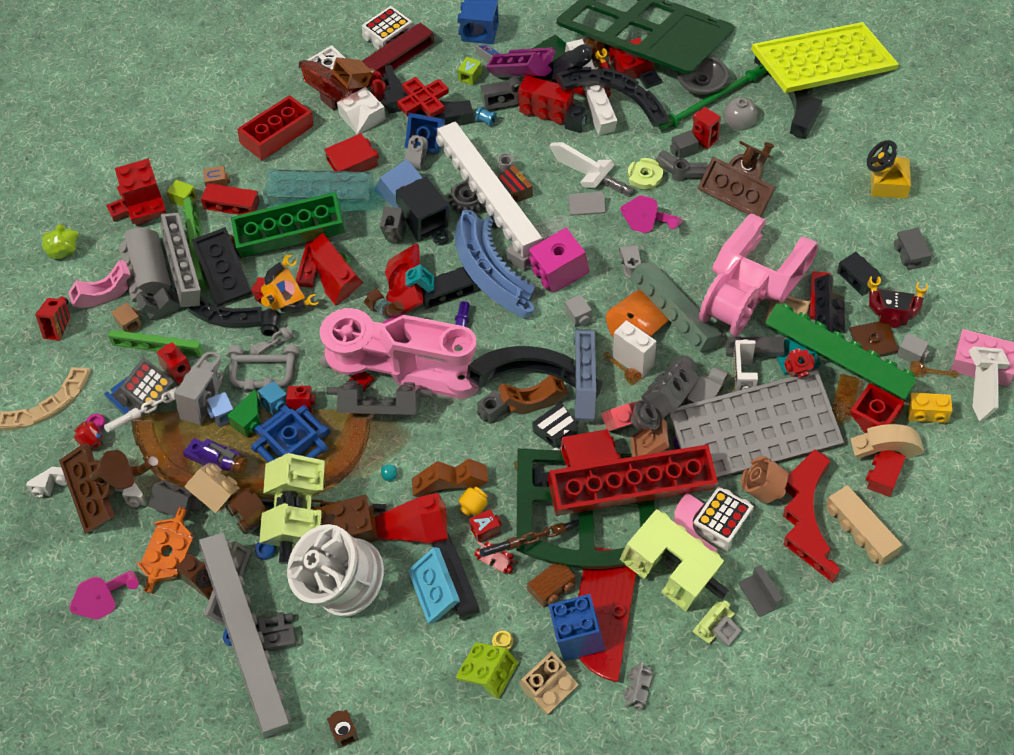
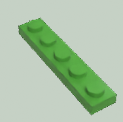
M110 330L108 335L112 346L157 352L166 344L173 342L185 356L201 357L203 354L200 342L195 340L146 335L139 332L131 333L123 330Z

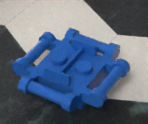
M284 405L277 414L261 426L258 425L254 428L256 434L261 438L252 444L251 449L255 453H259L268 463L275 460V458L264 448L266 444L279 457L287 453L301 455L314 444L317 447L305 457L315 459L321 453L324 454L329 450L321 438H326L331 430L326 425L323 426L310 413L306 405L301 406L296 411L290 410ZM302 418H305L317 431H315Z

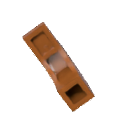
M549 375L542 382L530 388L520 389L504 383L498 387L503 403L509 405L511 412L520 414L553 406L569 395L563 379Z

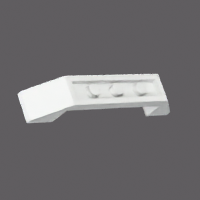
M51 467L29 480L26 486L33 496L41 498L43 495H51L55 483L66 486L67 482L61 467ZM135 483L130 488H115L116 491H123L122 496L129 506H146L147 502Z

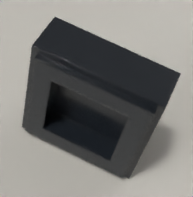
M654 70L640 74L638 77L646 89L661 84V79Z

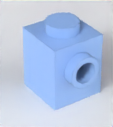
M226 392L207 399L210 407L206 409L210 418H215L218 427L228 424L227 415L233 408Z

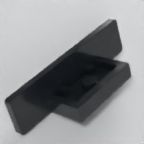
M826 274L815 279V324L818 321L826 325L828 331L832 333L834 330L844 333V297L832 292L831 275Z

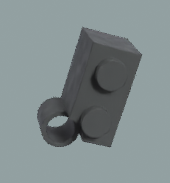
M514 76L509 79L508 83L503 81L481 85V95L485 109L519 104L518 89L522 83L521 79Z
M161 480L152 486L149 507L154 508L159 513H167L175 518L179 507L187 509L184 520L190 516L191 509H203L204 503L182 486L166 480Z

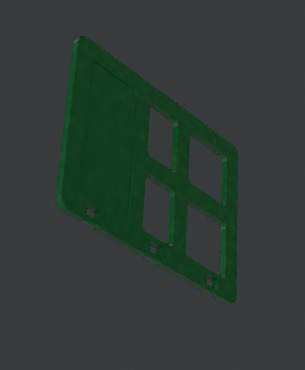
M578 0L562 13L556 21V24L560 27L684 74H692L727 39L735 28L732 23L713 18L710 15L667 0H639L627 12L599 3L596 0ZM650 6H656L672 12L661 24H656L639 17ZM585 9H591L617 19L604 32L573 20ZM629 25L652 32L640 44H633L617 37Z

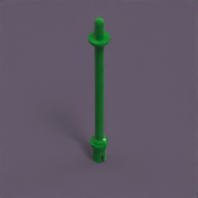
M760 64L752 70H747L744 77L677 115L670 113L668 115L670 118L669 122L659 125V129L665 130L670 126L677 128L680 120L747 82H755L757 78L767 74V69L763 64Z

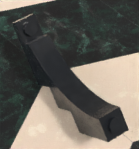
M755 55L754 63L762 64ZM813 87L787 93L794 107V118L791 123L790 134L798 138H807L821 112L823 100L810 96Z

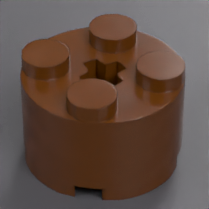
M246 487L227 500L228 505L225 507L231 517L235 516L238 520L237 526L243 534L245 532L251 534L260 528L262 513L267 511L255 492L253 494L248 492L251 489L250 487Z

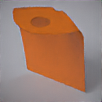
M641 290L633 292L612 307L606 314L607 326L613 337L614 332L626 320L649 336H652L669 321ZM631 313L634 315V317L629 318L627 314Z

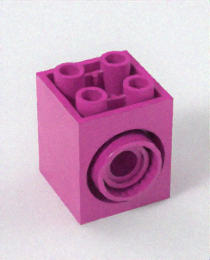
M567 228L560 230L529 249L531 256L529 261L533 266L531 269L536 277L540 276L543 287L546 290L549 288L552 293L566 287L590 272L586 252Z

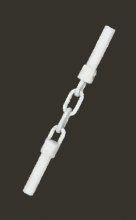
M177 387L162 394L160 400H150L142 404L140 410L134 408L125 415L105 424V430L109 432L129 421L141 417V412L145 414L157 409V404L161 402L169 403L175 400L174 392ZM152 403L151 406H154L153 408L147 410V407H144Z

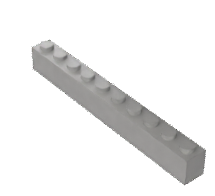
M224 533L200 539V551L262 737L264 739L288 730L289 722H291V717L288 709L284 710L282 702H284V697L281 689L277 690L276 688L277 676L274 670H270L268 663H271L268 651L263 650L264 638L261 631L257 632L255 625L258 622L255 613L250 612V597L248 593L244 594L243 587H245L242 575L238 576L236 569H239L236 557H232L230 553L232 551L230 539H225Z

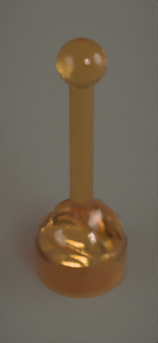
M609 352L603 353L605 359H609L625 372L624 378L630 385H633L641 378V373L634 368L626 369L611 357Z
M912 361L910 365V371L915 373L916 377L923 375L924 372L950 375L952 378L958 376L956 370L950 372L925 368L924 364L919 361Z

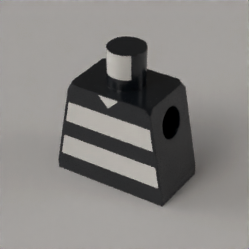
M562 402L532 422L533 432L554 448L561 446L562 437L578 434V426Z

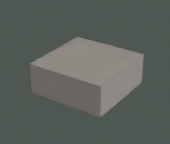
M727 615L723 616L711 630L712 634L725 646H729L741 631Z

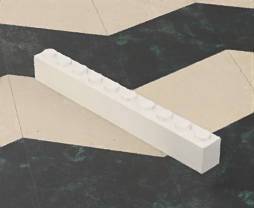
M453 122L438 128L437 144L440 147L442 146L445 155L448 158L450 157L455 169L461 172L463 180L469 183L471 191L477 194L479 202L484 204L488 214L493 216L497 227H501L506 239L511 241L514 250L519 252L522 258L530 255L529 249L542 242L541 235L459 125Z

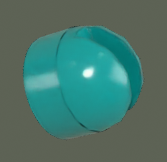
M395 465L382 466V478L385 481H393L397 476V467Z

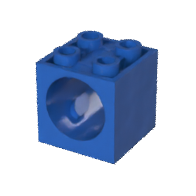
M464 0V2H461V13H458L457 22L460 23L458 34L461 36V41L494 45L499 25L498 0Z
M590 594L549 604L556 640L564 661L605 651Z

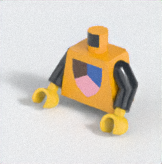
M285 255L282 263H277L267 271L264 279L265 284L261 287L264 295L261 298V303L265 307L270 306L273 310L280 309L281 312L295 313L305 309L307 305L315 306L319 303V301L316 303L310 301V298L316 296V294L308 296L307 300L303 301L305 297L288 267L284 268L287 265L293 266L296 264L297 260L291 263L288 262V258L292 255Z

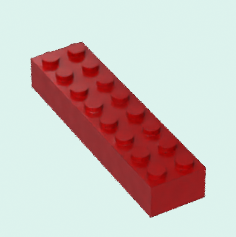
M709 444L550 470L547 477L555 516L684 495L686 493L713 490L718 484Z

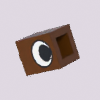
M347 710L336 711L327 718L338 748L359 740Z

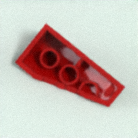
M323 233L309 244L324 292L333 304L337 306L364 282Z
M439 493L415 498L375 516L379 540L420 541L422 544L448 540L446 504Z

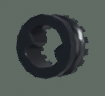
M437 229L433 232V242L436 245L443 246L448 243V231Z

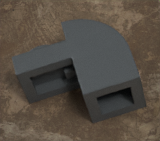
M164 287L154 296L142 292L135 296L139 308L143 312H147L151 320H159L171 315L181 307L177 293Z

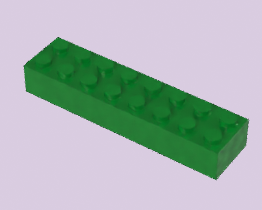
M776 303L765 322L769 329L811 352L815 351V354L904 402L917 382L915 373L910 370L904 369L902 371L898 369L897 364L889 359L883 361L878 353L870 349L868 352L863 350L862 345L854 340H851V342L846 341L843 334L835 330L833 333L828 331L827 326L817 321L816 324L811 322L810 317L802 312L796 314L793 308L785 303H782V305Z

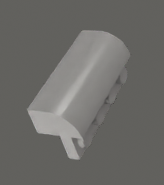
M144 227L133 228L125 232V241L121 243L119 250L122 261H126L130 271L127 285L131 301L137 302L135 296L139 292L155 295L162 287L169 289L171 282L158 232Z

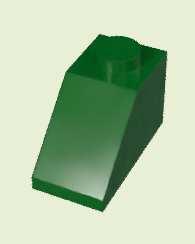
M255 390L227 415L230 426L245 437H249L255 432L254 428L261 425L260 400Z

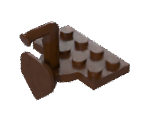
M740 141L741 145L747 147L745 153L733 157L729 163L713 156L697 189L747 214L762 217L777 188L761 180L763 166L767 158H774L769 155L774 145L765 142V146L761 151Z
M88 443L80 445L59 460L84 533H91L115 518L109 501L115 488H130L134 484V477L140 476L158 465L159 461L155 456L148 457L147 461L139 466L130 467L127 457L122 451L110 450L103 454L101 460L95 461Z

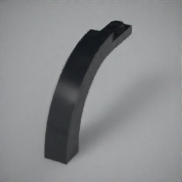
M512 346L488 352L468 365L466 375L467 380L482 388L492 379L505 373L536 371L563 379L564 382L576 388L573 358L557 351L533 346ZM596 378V398H597L598 395L600 394L601 387H602V383H603L602 381L598 380L597 378Z

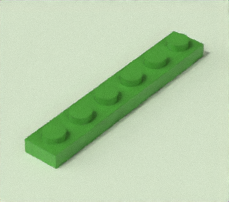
M188 197L183 199V212L186 216L185 226L188 229L186 236L190 243L189 251L199 287L202 290L210 289L192 243V239L202 236L198 207Z

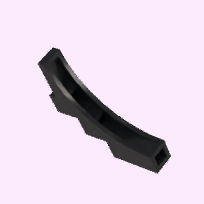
M385 66L386 73L383 74L384 83H388V85H386V91H384L385 98H382L384 109L387 108L388 114L401 112L402 110L397 106V101L408 96V94L402 89V83L395 75L392 66ZM470 100L458 102L440 101L445 106V111L434 116L444 119L446 125L456 122L459 126L474 123V114ZM422 109L414 112V114L428 116Z

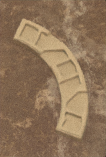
M71 367L66 380L60 386L61 389L54 396L51 395L38 403V406L34 408L1 411L0 430L30 427L58 414L81 392L89 378L90 368Z

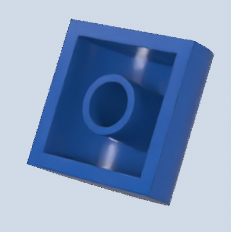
M409 113L405 148H408L409 139L414 135H418L427 139V152L438 154L441 147L436 141L437 129L446 126L445 120ZM416 142V145L420 146L421 142Z

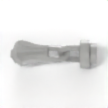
M282 327L273 334L271 340L251 345L250 354L261 355L273 344L277 345L285 341L288 342L293 337L290 328ZM281 334L283 338L279 340L277 336Z

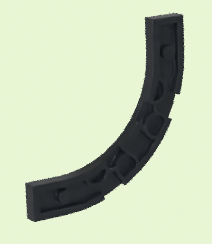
M580 67L556 73L555 79L563 91L583 85L610 87L633 99L642 108L653 127L666 124L670 120L658 99L649 90L646 91L638 85V81L621 72L607 68L598 70L591 69V67Z
M171 272V278H172L173 287H174L175 292L177 293L176 287H175V283H174V279H173V275H172V272ZM201 295L199 306L185 307L191 314L207 323L232 328L260 326L263 312L262 307H216L211 305Z

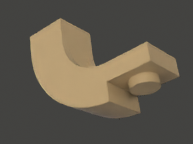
M887 424L868 428V433L851 438L854 455L857 459L886 450L900 452L906 458L925 453L918 432L905 425Z

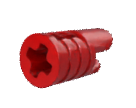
M375 71L371 76V93L379 102H382V98H385L384 91H386V86L382 81L381 73Z

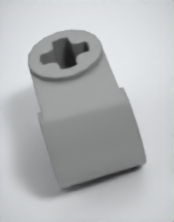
M412 136L409 139L407 153L404 161L408 159L413 167L418 170H422V165H425L428 141L425 137ZM416 142H421V145H416Z
M638 245L619 247V257L622 258L623 271L629 279L637 264H641Z

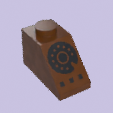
M189 553L175 569L180 579L209 600L213 587L206 566Z

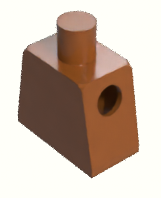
M336 57L332 73L347 89L367 87L370 79H372V73L375 72L373 68H368L361 60Z

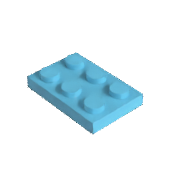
M433 547L408 570L426 620L431 624L438 621L460 602L439 548Z

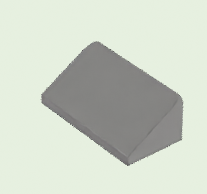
M604 192L568 195L570 216L605 213Z

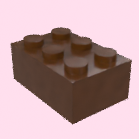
M366 494L312 509L314 511L321 510L320 525L338 526L347 531L350 536L369 543L379 540L374 507Z

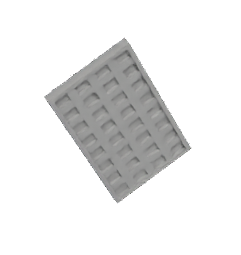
M818 370L809 372L810 375L803 378H798L796 375L679 406L669 413L680 449L709 444L717 479L743 472L746 468L749 470L752 466L750 462L759 456H765L777 463L810 454L814 449L821 451L840 446L844 441Z

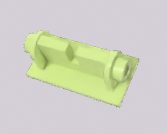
M725 600L723 602L717 601L692 632L710 644L715 638L711 632L713 627L723 616L727 615L731 619L735 614L729 609L730 604Z

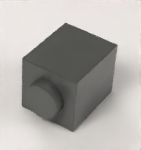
M689 130L672 137L670 150L678 158H685L698 153L699 141Z

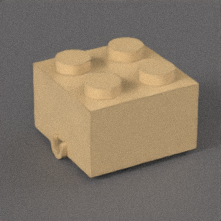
M208 463L195 473L187 482L185 488L213 512L217 513L219 511L221 513L226 507L227 500L232 498L240 488L233 478L226 477L221 473L222 470L214 463Z

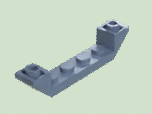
M574 328L573 345H575L576 378L574 420L594 421L596 402L595 331L593 329Z

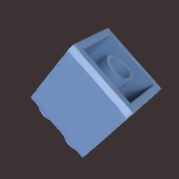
M406 159L381 176L374 191L391 206L399 208L396 203V190L422 177L409 160Z

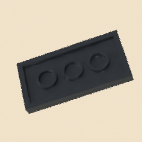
M226 227L192 239L217 306L252 294Z

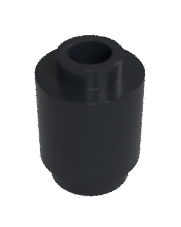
M268 308L262 312L260 330L264 336L272 337L274 333L279 331L281 314L277 310Z

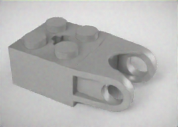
M204 353L189 373H186L181 385L175 389L174 397L176 398L177 410L181 420L201 425L208 415L206 408L210 406L207 399L218 394L217 391L224 380L223 372L218 371L221 363L218 353ZM210 357L216 358L214 362L206 361Z

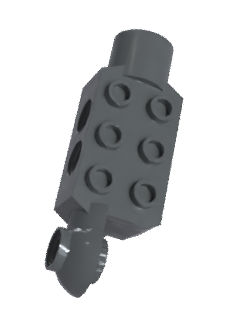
M685 355L677 356L665 370V373L662 372L654 379L655 382L641 396L642 400L636 402L633 414L631 415V421L637 429H657L660 420L681 405L699 380L697 365L692 358Z

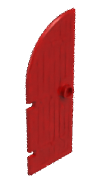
M594 547L596 551L614 550ZM628 566L606 569L583 568L578 597L587 594L591 595L605 651L582 656L579 659L591 672L599 677L618 682L636 573Z

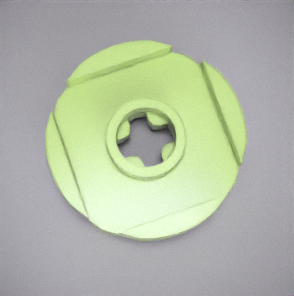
M642 158L639 162H632L628 168L629 183L636 188L652 190L662 181L663 169L653 159Z

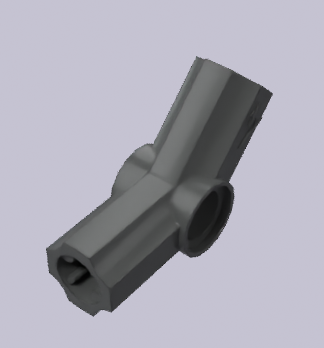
M664 150L656 158L659 166L672 173V178L679 182L687 178L703 177L708 167L707 162L689 163L686 159H677Z

